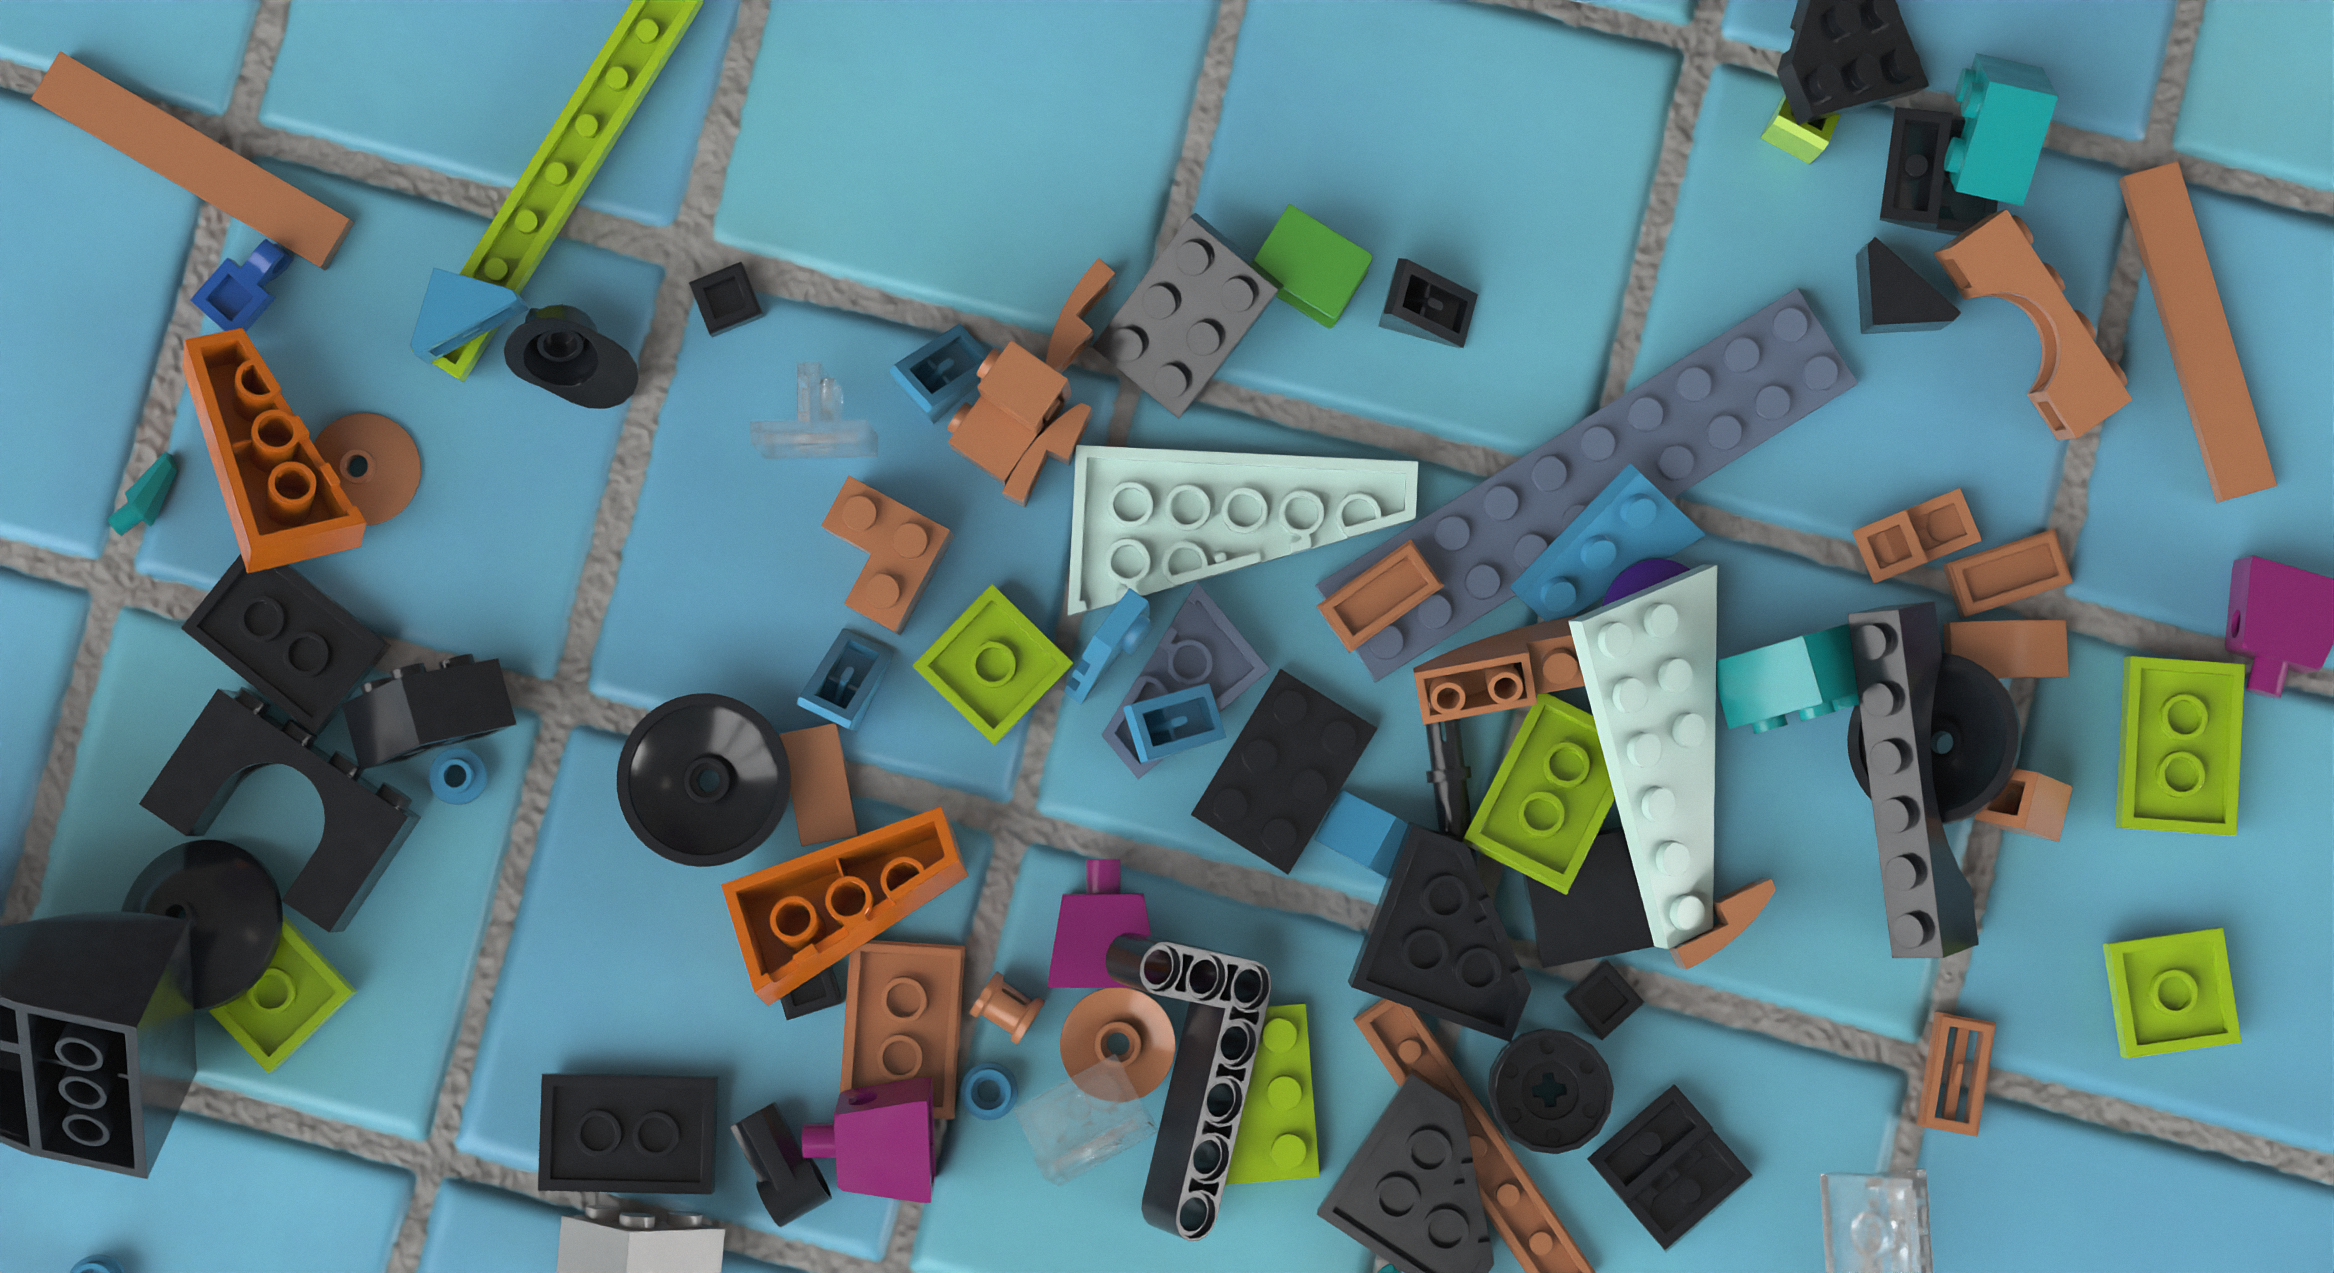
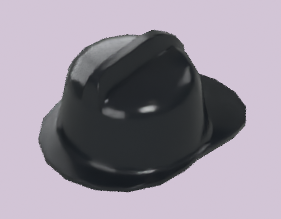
M559 304L549 305L541 309L531 308L526 315L525 323L519 325L508 336L504 346L506 364L517 377L571 403L586 408L607 409L623 404L634 394L639 381L637 364L629 352L612 339L598 333L596 325L590 317L573 306Z

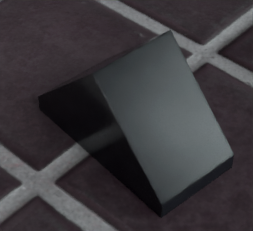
M1874 237L1857 253L1856 269L1861 334L1936 331L1952 323L1961 314L1955 306L1878 238Z
M1398 258L1378 327L1456 348H1464L1478 294L1408 259Z

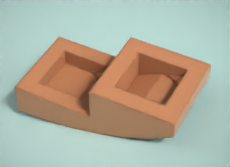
M1100 258L1094 262L1076 285L1054 327L1045 364L1060 374L1094 340L1093 330L1082 319L1116 284L1115 272Z
M1080 402L1049 425L1033 442L1011 473L1002 491L1005 499L1026 507L1048 457L1070 465L1076 452V445H1079L1093 415L1090 406Z
M1960 488L1852 531L1874 584L1982 541Z
M2066 620L1943 623L1944 652L1972 660L1991 672L1997 679L2069 677Z
M1759 878L1713 900V911L1719 923L1713 925L1712 929L1669 949L1677 968L1687 970L1703 962L1738 937L1755 920L1775 892L1776 888L1772 879Z

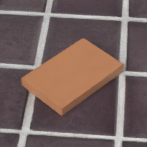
M869 940L849 953L840 1093L849 1089L920 1077H932L934 1118H955L966 957L965 945Z

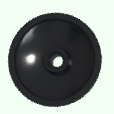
M1941 653L1942 661L1935 685L1931 714V760L1938 811L1942 825L1963 821L1981 812L2006 788L2013 776L2020 756L2021 726L2013 699L2003 684L1991 672L1967 658L1949 653ZM1856 705L1852 711L1848 727V756L1855 778L1866 795L1872 800L1860 706ZM1950 734L1953 739L1952 748L1947 753L1940 754L1937 749V742L1943 735Z
M710 693L690 694L674 698L656 707L632 730L624 744L618 762V800L625 820L631 830L645 846L656 854L675 863L687 866L711 867L724 865L739 860L755 851L772 835L779 825L790 797V762L785 746L777 731L754 708L739 700L723 695ZM707 770L715 771L720 780L718 787L712 792L705 791L700 785V778Z
M190 841L167 850L145 867L126 895L121 912L156 914L177 918L181 910L185 909V919L189 920L193 1007L194 1012L216 1009L231 1003L245 994L263 976L279 945L283 925V907L275 879L263 862L255 855L225 841Z

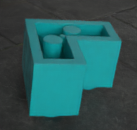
M1976 53L1971 69H1962L1957 81L1954 101L1960 102L1961 116L1964 117L1966 122L1961 138L1953 137L1951 139L1944 161V170L1950 172L1949 177L1956 192L2019 206L2024 205L2059 97L2043 68Z
M1849 623L1716 661V688L1728 729L1751 723L1754 734L1788 725L1785 714L1798 711L1801 721H1805L1859 705Z

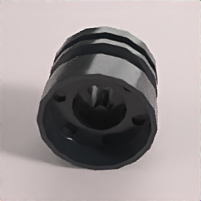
M1545 1028L1520 1034L1500 1050L1490 1068L1487 1089L1493 1115L1508 1136L1531 1151L1560 1154L1579 1149L1598 1135L1611 1113L1614 1093L1608 1065L1592 1044L1571 1032ZM1552 1073L1553 1080L1564 1085V1093L1555 1095L1554 1104L1549 1106L1545 1105L1541 1096L1533 1095L1532 1093L1533 1085L1541 1084L1543 1080L1542 1074Z

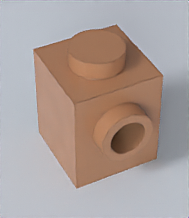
M2015 769L2012 778L2002 793L1988 807L1977 813L1974 819L2008 832L2059 842L2073 786L2041 773Z

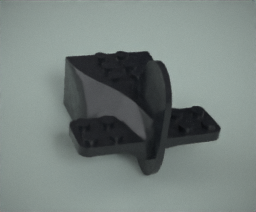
M120 911L82 912L1 926L0 1142L30 1155L148 1179L197 1072L189 920L156 914Z

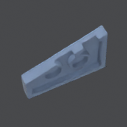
M1198 582L1102 733V737L1138 780L1164 758L1141 765L1123 709L1124 706L1209 683L1218 712L1220 713L1270 671V668Z

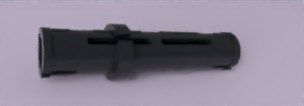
M1461 718L1444 721L1446 741L1442 739L1440 722L1425 724L1431 770L1426 771L1427 783H1433L1439 832L1463 840L1472 823L1466 781L1467 778H1472L1471 766H1465L1460 729ZM1468 846L1478 871L1475 849Z

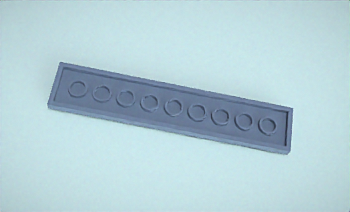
M1796 288L1316 584L1315 588L1323 600L1327 599L1410 539L1444 585L1443 588L1355 649L1373 681L1377 682L1516 596L1510 586L1629 463L1671 500L1851 389L1858 382L1804 297Z

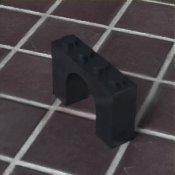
M241 687L238 693L217 689L139 805L185 836H204L236 788L253 772L275 764H284L301 772L311 781L322 800L325 815L324 831L317 849L282 901L329 933L345 931L421 819L419 815L408 809L412 799L388 783L383 782L377 788L362 778L361 775L364 770H360L358 762L346 754L336 750L331 757L313 745L318 736L311 733L300 723L288 719L284 725L267 714L271 704L249 689Z

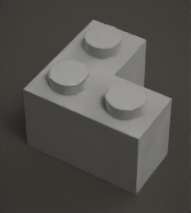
M587 1205L585 1215L561 1216L556 1273H721L725 1228L703 1224V1214L695 1212L671 1211L668 1212L667 1221L655 1222V1215L621 1213V1208L616 1206Z

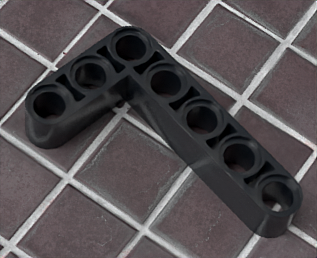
M1134 932L1123 933L1113 940L1106 953L1105 964L1110 977L1120 984L1142 991L1189 1001L1143 1193L1141 1210L1144 1219L1149 1225L1188 1241H1199L1211 1232L1217 1220L1271 993L1272 981L1265 965L1257 961Z

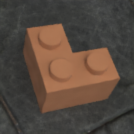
M1010 340L1003 351L995 347L987 355L976 374L981 378L978 385L981 396L974 406L965 402L947 427V430L953 434L948 441L951 449L1004 486L1025 452L1045 429L1054 422L1072 396L1069 380L1012 340Z
M848 476L821 525L828 533L870 555L844 604L851 610L901 636L955 536L948 528Z

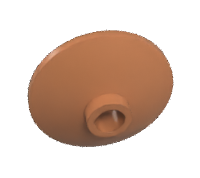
M373 413L347 415L328 425L313 443L324 462H329L341 481L340 487L352 506H357L367 522L366 526L377 525L391 520L400 514L414 498L421 479L420 455L415 442L408 432L391 419ZM357 457H364L367 460L368 469L364 475L354 477L350 472L351 462Z
M1103 988L1084 997L1067 1016L1061 1032L1060 1053L1067 1074L1079 1089L1101 1101L1125 1103L1148 1095L1163 1082L1173 1063L1175 1035L1168 1015L1149 995L1132 988ZM1119 1032L1127 1036L1129 1048L1126 1052L1114 1054L1108 1049L1107 1039L1111 1034Z

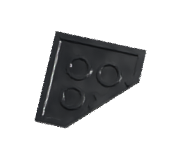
M1798 0L1790 28L1795 31L1790 49L1782 54L1777 69V75L1797 125L1914 95L1929 86L1920 58L1914 49L1895 0Z
M1409 821L1348 983L1352 988L1511 1042L1532 989L1508 941V935L1491 897L1487 894L1470 850L1461 839Z
M1412 1068L1319 1205L1316 1215L1404 1273H1488L1494 1265V1253L1461 1100Z

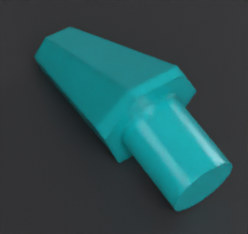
M165 451L137 482L125 492L128 503L107 518L111 527L119 535L123 536L141 521L150 527L154 524L177 472L176 463L168 452Z

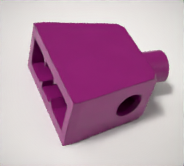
M2253 555L2234 560L2225 649L2229 653L2253 660L2245 690L2257 695L2280 699L2288 670L2297 673L2319 671L2334 644V579Z
M1121 859L1086 860V894L1062 895L1048 977V988H1130L1114 981L1110 977L1105 964L1106 953L1110 944L1117 936L1129 932L1151 936L1144 893L1121 894Z
M920 1077L841 1092L834 1112V1123L803 1124V1158H836L837 1186L842 1191L919 1203H931L936 1181L932 1077Z

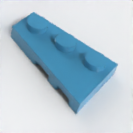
M1629 463L1521 574L1510 588L1545 621L1570 617L1603 598L1613 580L1627 567L1646 559H1667L1706 536V534Z
M1129 588L1093 635L1082 655L1083 660L1076 667L1072 674L1073 678L1063 690L1080 705L1085 701L1121 652L1124 650L1132 656L1151 632V620L1148 619L1150 616L1149 602Z

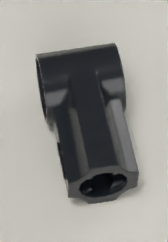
M776 1102L730 1126L744 1156L758 1178L756 1187L760 1198L771 1218L779 1227L787 1225L832 1199L828 1184L813 1158H803L802 1150Z

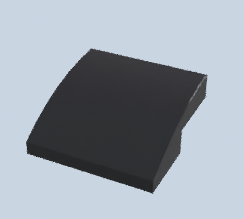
M1895 107L1879 220L1910 228L1959 236L1987 215L1997 212L1998 201L1956 192L1949 177L1950 172L1944 170V161L1949 143L1953 137L1961 138L1965 120L1952 119L1953 113Z
M1623 826L1599 831L1567 895L1523 874L1526 898L1531 907L1538 958L1542 968L1655 947Z
M1675 1084L1587 1158L1590 1164L1665 1252L1669 1251L1753 1178L1750 1171L1714 1132L1713 1127Z

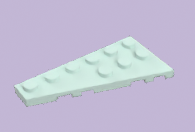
M1076 445L1068 617L1117 604L1129 588L1143 597L1414 521L1416 519L1418 462Z
M1703 564L1568 621L1654 946L1664 949L1673 948L1713 928L1717 565Z

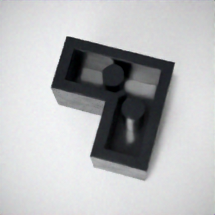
M473 654L460 655L439 662L440 669L429 672L426 671L424 663H418L391 671V677L361 685L363 695L342 704L359 769L364 770L410 760L438 747L485 738L516 725L498 658L475 663Z

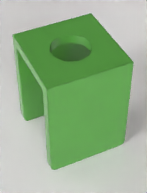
M1289 203L1254 258V261L1284 285L1276 296L1277 298L1327 329H1332L1368 274V267L1373 257L1366 250Z

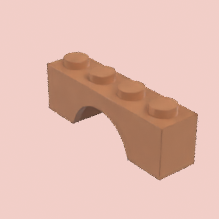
M2007 209L1989 214L1933 254L1964 300L1977 297L2000 298L2016 305L2028 315L2039 334L2042 357L2039 372L2027 392V396L2057 441L2077 439L2133 400L2124 387L2127 385V378L2120 366L2113 359L2105 358L2093 339L2096 338V332L2089 319L2081 311L2073 310L2062 292L2065 290V285L2059 273L2050 264L2042 263L2032 248L2033 236L2024 221L2016 215L2011 216Z

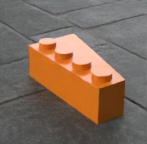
M238 328L185 339L183 372L247 574L361 547L367 523L357 506H352L340 487V479L329 462L325 463L309 438L310 432L299 415L295 416L281 394V387L244 329Z
M938 807L721 884L754 993L767 1006H770L969 875L952 824L942 807Z

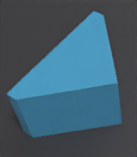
M433 268L410 347L417 357L430 364L527 311L528 307L524 299L512 289Z
M959 323L894 364L889 373L899 388L934 424L980 383L981 378L976 374L988 353Z
M843 628L800 694L797 705L857 732L892 660L894 652Z
M1209 683L1123 707L1141 765L1227 738Z
M1341 790L1314 840L1387 880L1408 824L1398 817Z

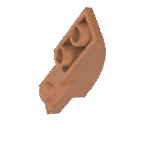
M1578 615L1546 621L1490 636L1449 651L1413 668L1423 725L1536 705L1537 694L1585 686L1568 622L1578 617Z

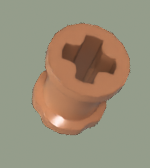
M997 971L978 997L970 1014L976 1018L984 1016L1010 1033V1041L1018 1045L1046 1001L1039 997L1034 1000L1030 999L1004 982V975Z

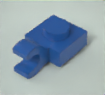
M265 239L253 251L242 267L235 260L227 258L190 301L222 330L229 331L243 328L247 332L276 299L264 286L280 276L289 267L294 258L278 244L275 243L273 245L268 239Z

